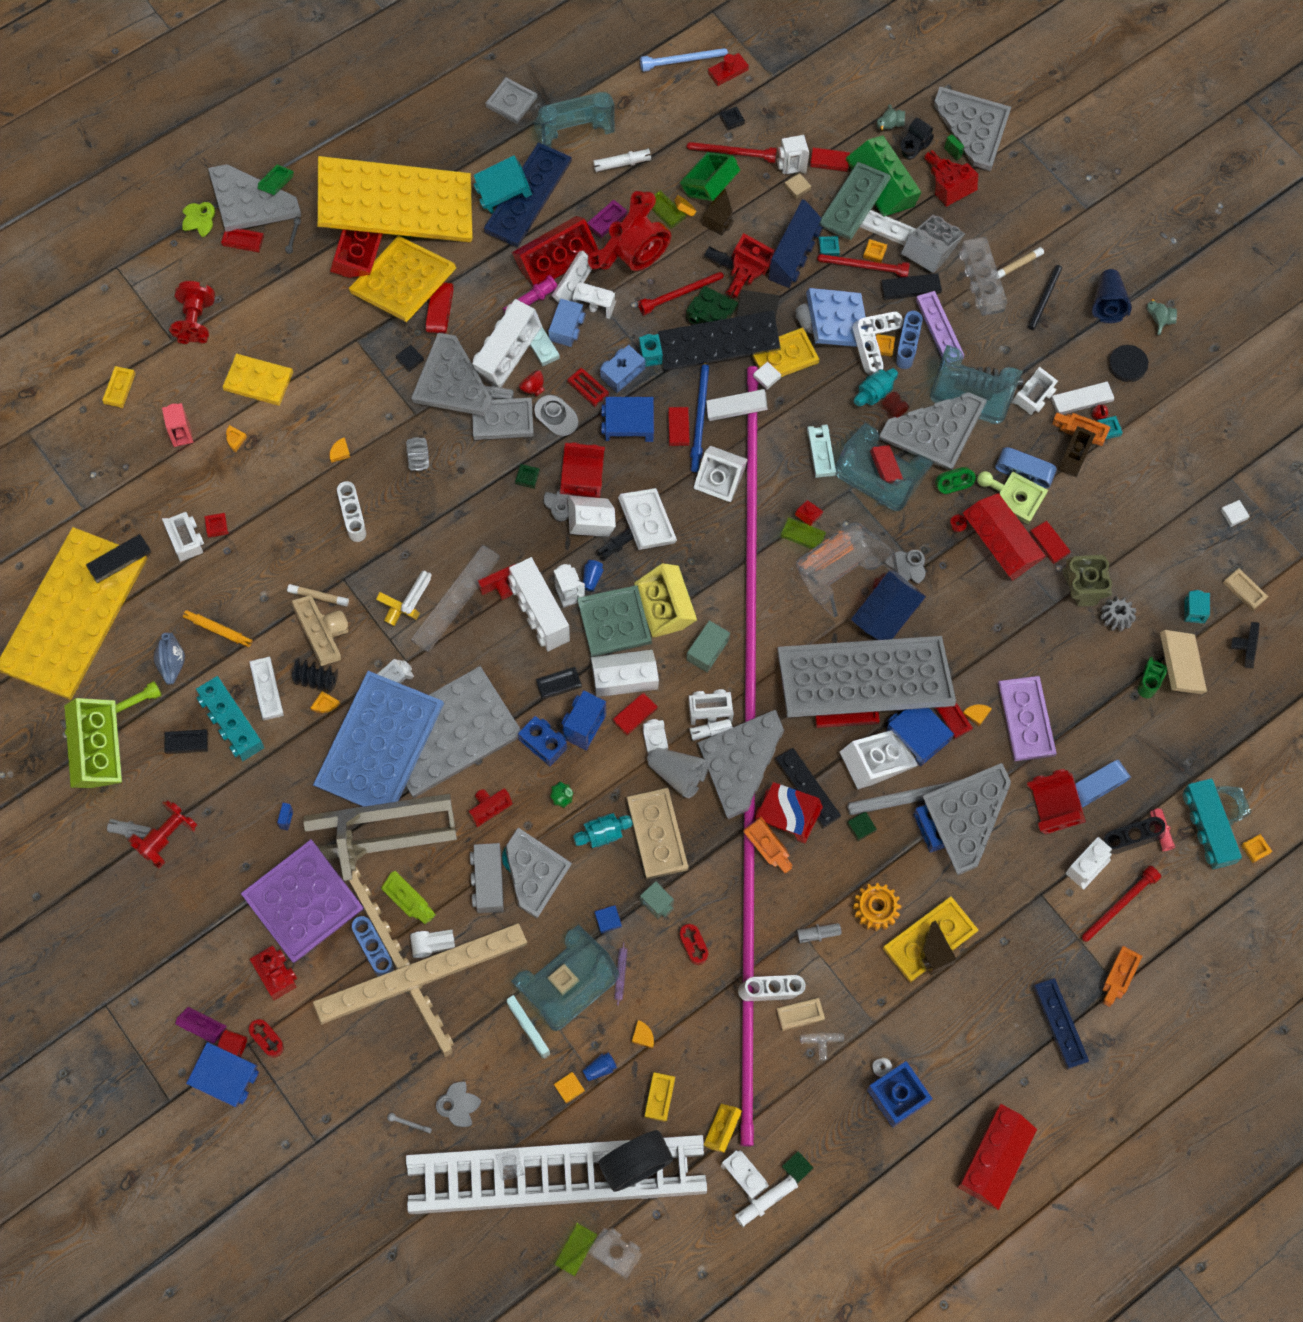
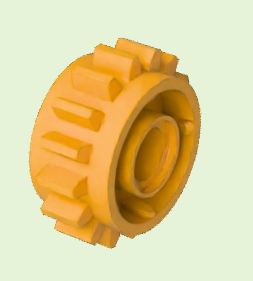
M876 883L873 887L867 884L866 890L861 888L859 891L861 896L856 895L854 899L858 903L853 905V909L857 910L854 916L861 919L859 924L864 923L867 925L868 930L873 927L875 931H878L880 927L887 930L888 923L893 926L895 924L893 918L898 919L900 916L896 911L901 909V905L897 904L900 898L894 896L895 890L890 891L887 889L886 884L882 887L879 883ZM879 903L883 910H874L872 904Z

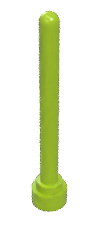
M155 681L147 684L144 691L116 704V714L147 698L150 700L162 696Z

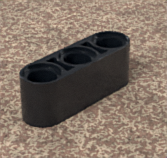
M1151 817L1108 832L1105 835L1104 842L1112 848L1111 854H1119L1162 839L1166 833L1165 822L1159 817ZM1157 824L1162 829L1160 832L1154 833L1150 831V827ZM1134 831L1139 832L1141 837L1133 840L1129 837L1130 833ZM1112 838L1120 840V844L1115 847L1110 846L1108 843Z

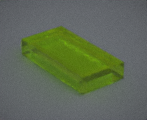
M661 190L655 194L656 203L651 210L667 226L672 229L686 218V215L678 210L676 205Z
M788 518L781 537L813 550L822 544L826 532Z
M577 1223L555 1266L575 1277L598 1235Z

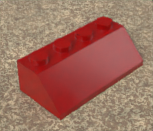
M575 216L511 253L519 270L533 287L534 284L538 285L546 280L548 275L555 279L566 273L579 251H584L589 256L592 252L599 249L585 218Z
M343 229L330 272L348 278L370 275L383 233Z
M999 493L979 500L963 512L966 519L1012 581L1046 557Z
M1000 1104L995 1109L957 1188L999 1210L1037 1128L1018 1112Z

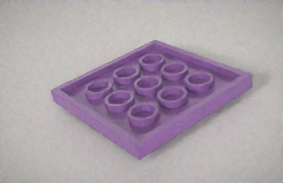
M309 840L241 893L293 963H296L364 910L362 904L313 840Z

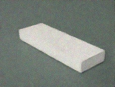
M872 210L869 211L860 225L865 230L904 246L909 235L916 230V228L887 216L883 217L882 214Z
M584 251L578 252L552 294V297L558 303L560 298L573 301V294L577 283H584L592 268L588 265L589 256Z
M1107 381L1054 395L1051 400L1056 413L1063 415L1113 402L1114 396Z
M764 389L706 401L709 421L768 410Z
M266 657L249 661L263 721L284 716L271 658Z

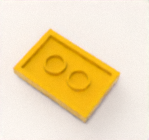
M803 328L779 336L781 350L751 355L759 369L768 362L781 374V377L819 363V357Z
M236 354L223 384V390L280 406L293 370L292 368Z

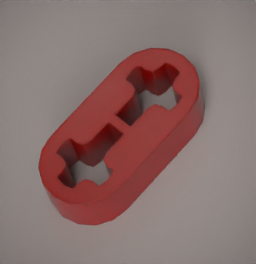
M684 925L680 930L682 945L691 963L702 965L708 959L706 944L695 925ZM686 930H689L691 933H695L693 935V943H691L689 937H684L686 935ZM695 946L697 947L699 952H704L702 954V959H699L698 957H693V955L695 954Z
M261 1019L254 1020L249 1026L251 1037L269 1057L275 1058L280 1056L284 1050L282 1040L267 1022ZM256 1026H265L263 1028L266 1034L264 1038L259 1033L254 1034ZM269 1039H270L274 1044H276V1043L278 1042V1044H277L278 1050H277V1051H275V1052H274V1050L268 1051V1050L270 1049V1046H269V1044L267 1043V1041H268Z

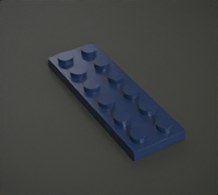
M538 142L522 167L532 195L525 198L523 193H520L500 203L485 225L484 233L518 248L571 164L572 157Z

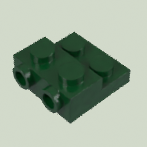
M704 285L699 295L694 297L687 308L686 319L694 325L728 319L732 317L737 309L738 302Z

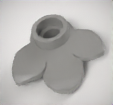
M560 489L557 494L546 492L544 504L547 508L551 509V513L556 520L565 521L569 518L568 496L574 495L560 494Z
M911 550L908 553L898 551L887 559V563L895 567V571L905 580L909 581L912 579L915 583L919 584L924 579L926 573L923 567L925 557L919 550ZM915 558L918 560V562L914 563L911 561V559Z
M466 1082L452 1084L447 1094L442 1095L436 1103L437 1112L443 1117H449L452 1124L458 1127L471 1126L472 1120L469 1114L474 1112L481 1104V1100L477 1096L466 1093ZM447 1102L452 1104V1107L449 1110H445L443 1108L444 1104Z

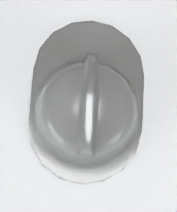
M546 395L536 402L534 409L536 417L553 433L567 436L575 432L578 427L577 414L562 398Z

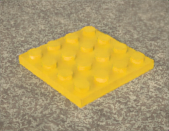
M397 236L374 261L371 274L360 276L349 287L351 294L407 322L453 273L456 266L455 263Z

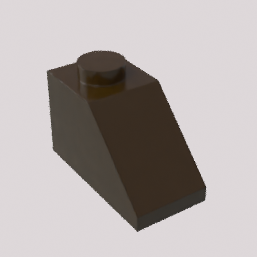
M725 188L712 201L703 214L702 226L721 236L726 230H730L734 222L732 220V207Z
M936 920L928 928L920 954V964L924 971L928 970L930 976L953 965L957 960Z

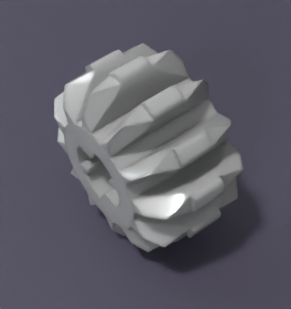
M419 437L408 439L406 449L409 469L411 471L428 469L429 456L426 439Z
M1117 596L1112 600L1108 599L1101 608L1102 614L1100 617L1102 620H1106L1105 626H1112V631L1116 627L1120 632L1124 630V627L1128 629L1136 619L1134 615L1136 608H1131L1132 602L1126 603L1125 597L1121 601Z

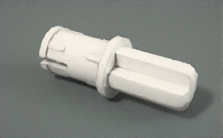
M730 719L714 723L709 721L706 725L691 727L692 740L712 737L731 729L732 724Z

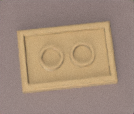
M1170 630L1160 632L1171 689L1173 691L1195 694L1206 693L1207 689L1195 634Z

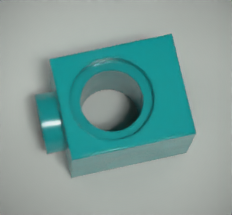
M646 334L639 337L640 355L645 359V367L661 365L663 354L659 335Z
M1201 590L1189 591L1184 599V622L1205 623L1210 616V593H1205Z

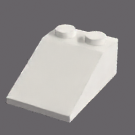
M892 730L852 741L840 751L857 789L877 784L918 766L911 750Z

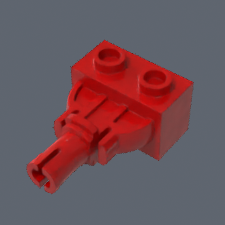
M933 150L925 154L924 159L932 166L931 174L935 177V195L946 207L978 190V173L968 163L960 165L952 163L949 159H941Z
M743 233L731 256L733 258V270L730 275L733 277L737 270L738 272L726 294L730 296L733 290L736 289L732 298L737 299L748 277L750 279L747 285H751L754 279H757L762 274L766 275L771 266V259L775 250Z
M272 945L250 958L251 963L274 1001L297 988L294 982L297 980V977L292 968L286 969L284 962L287 960L281 949L276 951Z

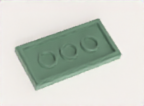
M857 162L822 216L820 226L851 240L891 179L890 175Z

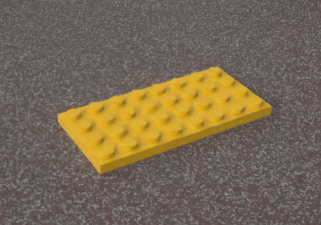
M318 156L317 227L471 242V173Z
M72 527L0 657V672L72 700L148 559L147 556L140 558L96 583L86 564L119 545Z

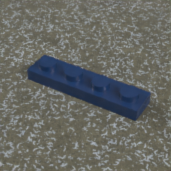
M1053 978L1034 985L1033 988L1067 1070L1088 1063L1089 1059L1056 979Z

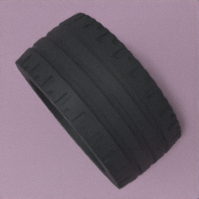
M654 1130L614 1149L599 1160V1165L613 1192H617L665 1168L673 1161V1157L661 1133L658 1130Z

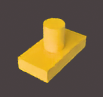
M379 592L376 598L380 603L390 607L384 619L390 625H396L401 613L417 620L420 614L416 609H413L410 614L402 612L401 602Z

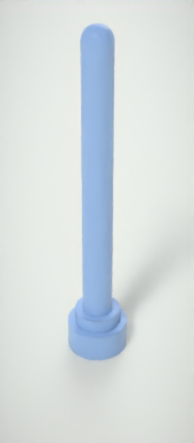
M723 48L655 59L642 56L640 57V66L642 72L653 69L654 66L725 56L728 54V51Z

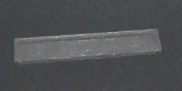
M482 545L412 637L411 641L429 652L479 587L478 580L488 575L500 559V555Z

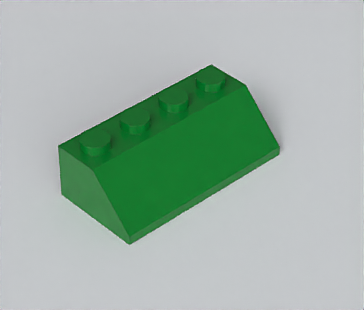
M883 135L867 140L846 157V161L852 170L857 162H860L890 175L891 179L875 202L883 217L915 207L922 192Z

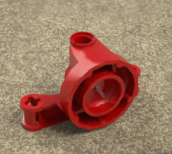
M635 191L632 193L628 215L623 222L615 221L610 225L609 234L611 239L604 249L592 252L589 255L588 265L592 269L601 268L607 270L619 257L631 270L639 271L652 265L666 251L672 237L670 230L661 222L651 223L646 217L656 203L655 195L652 192Z

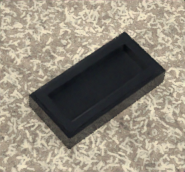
M576 667L536 679L542 700L582 688Z
M208 730L165 732V754L208 752Z

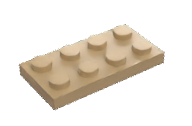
M665 788L627 797L646 880L688 871V864L669 789Z

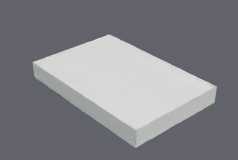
M656 488L619 495L618 499L639 550L675 544L677 541Z

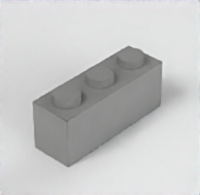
M500 843L474 845V852H470V863L475 865V873H471V884L476 886V894H472V905L477 907L478 913L504 912Z

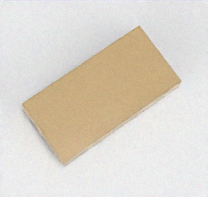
M1239 568L1223 582L1252 611L1268 598Z
M819 998L776 1009L782 1031L825 1020Z

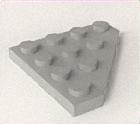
M939 87L934 102L935 109L952 135L964 145L963 152L971 164L975 167L991 171L1011 107Z
M227 164L208 168L225 232L301 217V211L295 196L282 190L275 196L258 189V182L261 180Z
M438 333L411 400L417 404L486 416L492 398L459 340L454 335Z
M967 392L960 397L951 400L947 399L935 403L933 406L908 412L907 415L898 418L888 419L879 439L951 471L964 449L987 400Z
M776 710L698 742L704 760L708 762V770L728 819L749 810L752 804L751 800L761 784L766 767L770 764L775 753V747L784 733V728Z
M1002 763L923 795V800L957 876L978 867L1010 788L1011 781Z

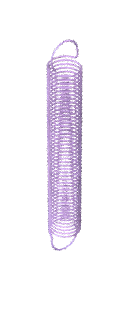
M627 948L625 949V952L623 951L621 953L620 957L618 953V965L622 962L624 958L626 962ZM625 962L623 965L620 966L619 969L617 965V977L622 973V971L624 972L622 978L618 980V982L616 977V988L619 987L621 983L622 988L617 993L615 992V999L621 995V999L623 1000L622 989L624 991L626 969Z

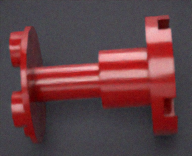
M181 282L178 288L176 286L175 298L183 304L182 311L186 314L185 321L172 323L169 331L177 338V342L181 344H188L189 342L207 343L209 331L206 327L197 323V318L202 315L203 308L213 305L215 291L208 285H206V288L200 286V282Z
M168 800L166 802L163 801L162 805L171 816L158 830L153 828L143 839L135 834H132L127 839L140 855L147 861H153V866L158 869L165 864L159 853L169 843L167 838L180 824H183L192 832L196 831L195 828L197 826L190 817L180 814L182 810L179 806Z

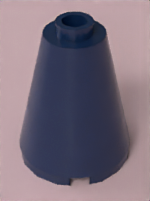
M1108 269L1100 275L1092 305V313L1095 318H1100V321L1103 323H1117L1123 321V317L1126 315L1127 317L1130 315L1132 304L1120 273L1117 270Z

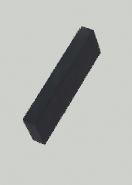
M938 273L881 280L884 300L915 297L935 291L936 294L942 292Z
M138 534L86 564V567L96 583H99L151 553V550L141 534Z

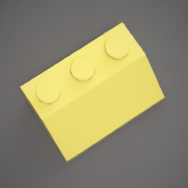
M662 563L634 583L635 586H638L652 637H659L683 630L697 621L679 566Z

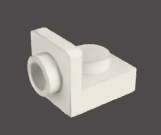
M396 659L392 660L378 673V675L400 684L405 679H412L414 677L411 672V666L406 661Z
M652 719L643 724L647 754L656 748L668 750L664 721Z

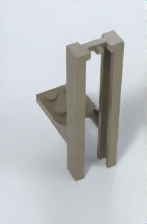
M450 794L305 815L303 819L305 832L337 827V844L317 847L326 859L340 858L343 881L352 880L353 871H356L357 860L366 853L457 840ZM448 810L450 820L449 827L353 841L352 830H348V826L353 824Z

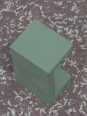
M709 620L687 652L686 660L708 673L729 642L730 632Z

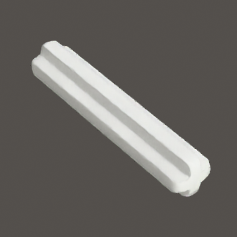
M422 571L402 603V612L410 614L431 580L432 575L430 572Z

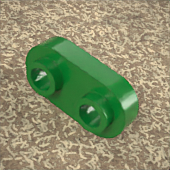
M968 467L957 468L938 475L935 486L941 493L949 494L971 487L976 480V475Z

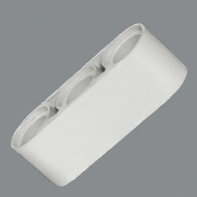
M342 482L337 487V493L348 536L352 541L360 542L366 537V528L356 489L351 482ZM346 492H351L348 496L343 495ZM350 510H356L352 514L347 513ZM354 528H361L359 531H352Z
M798 975L752 977L740 984L738 994L744 1001L793 999L804 992L806 984L803 978ZM789 983L795 986V992L790 989ZM769 984L774 986L775 993L769 990ZM748 985L754 988V994L749 992Z

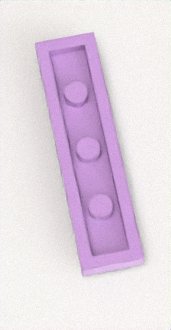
M935 291L917 296L916 302L945 365L962 360L964 353Z

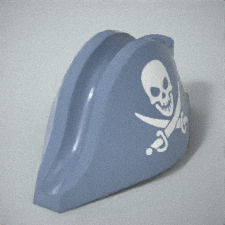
M163 633L162 639L159 640L154 650L153 658L158 672L165 683L169 685L174 684L184 664L185 653L173 633Z

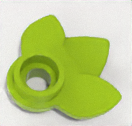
M203 202L200 205L192 203L182 210L186 215L182 223L184 231L197 229L204 238L212 230L215 208L211 203Z

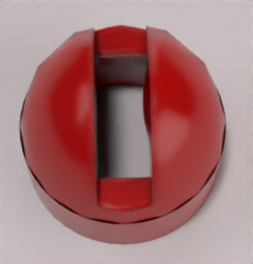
M1103 404L1095 406L1092 411V418L1095 421L1107 418L1109 414L1108 408Z
M954 515L950 520L951 528L955 532L964 531L967 527V519L963 515Z

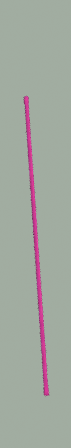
M750 366L747 368L748 392L758 391L759 382L753 377V374L759 369L758 367ZM757 412L747 415L745 722L755 718ZM755 794L751 800L752 804L749 810L744 812V829L755 821ZM745 833L743 982L754 977L755 846ZM748 985L749 992L754 994V988ZM743 1000L740 1146L751 1147L754 1146V1001Z

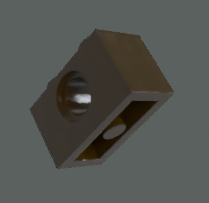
M1077 426L1058 469L1077 477L1096 433Z

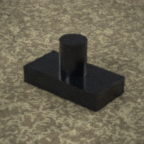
M1251 622L1249 638L1233 637L1231 649L1246 650L1245 668L1254 669L1260 623Z

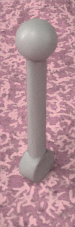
M394 1113L387 1115V1119L390 1122L397 1121L431 1134L432 1129L396 1117Z

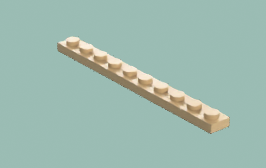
M356 867V871H353L352 880H348L357 899L364 907L368 919L376 930L396 970L410 965L407 958L402 959L399 953L402 949L398 941L391 939L389 933L392 931L387 921H381L379 917L381 911L377 903H371L368 897L371 893L366 884L362 885L358 878L361 875ZM420 986L408 991L444 1057L449 1056L453 1053L451 1046L454 1043L449 1034L444 1035L440 1027L443 1026L440 1017L438 1014L433 1015L430 1010L433 1005L427 995L423 997L419 990L423 987Z
M518 923L313 1002V1007L322 1025L526 946L527 940Z

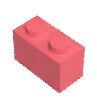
M182 403L163 407L162 411L166 429L173 446L177 447L194 443L190 424Z

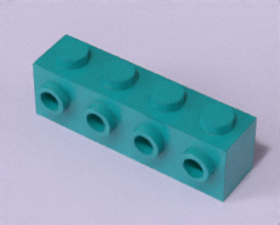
M218 676L196 688L199 695L196 697L202 708L207 707L209 710L207 716L213 725L216 723L221 729L218 732L224 741L228 739L231 743L229 749L235 758L239 756L242 761H245L265 748L261 739Z
M1213 779L1188 784L1183 790V800L1190 808V819L1197 827V837L1206 851L1205 859L1207 863L1211 865L1212 870L1237 864L1242 859V855Z

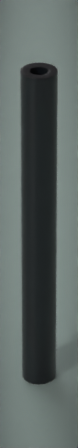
M1055 265L1028 325L1030 330H1035L1062 271V266Z

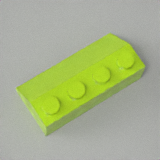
M75 698L64 705L71 788H95L121 783L115 700Z

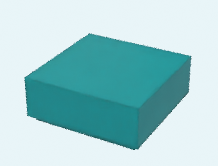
M838 236L819 237L820 254L839 256Z
M1116 416L1097 420V422L1110 427L1106 439L1122 435L1123 432Z

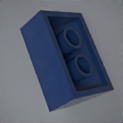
M888 571L851 620L866 633L878 640L893 639L926 596L896 571Z

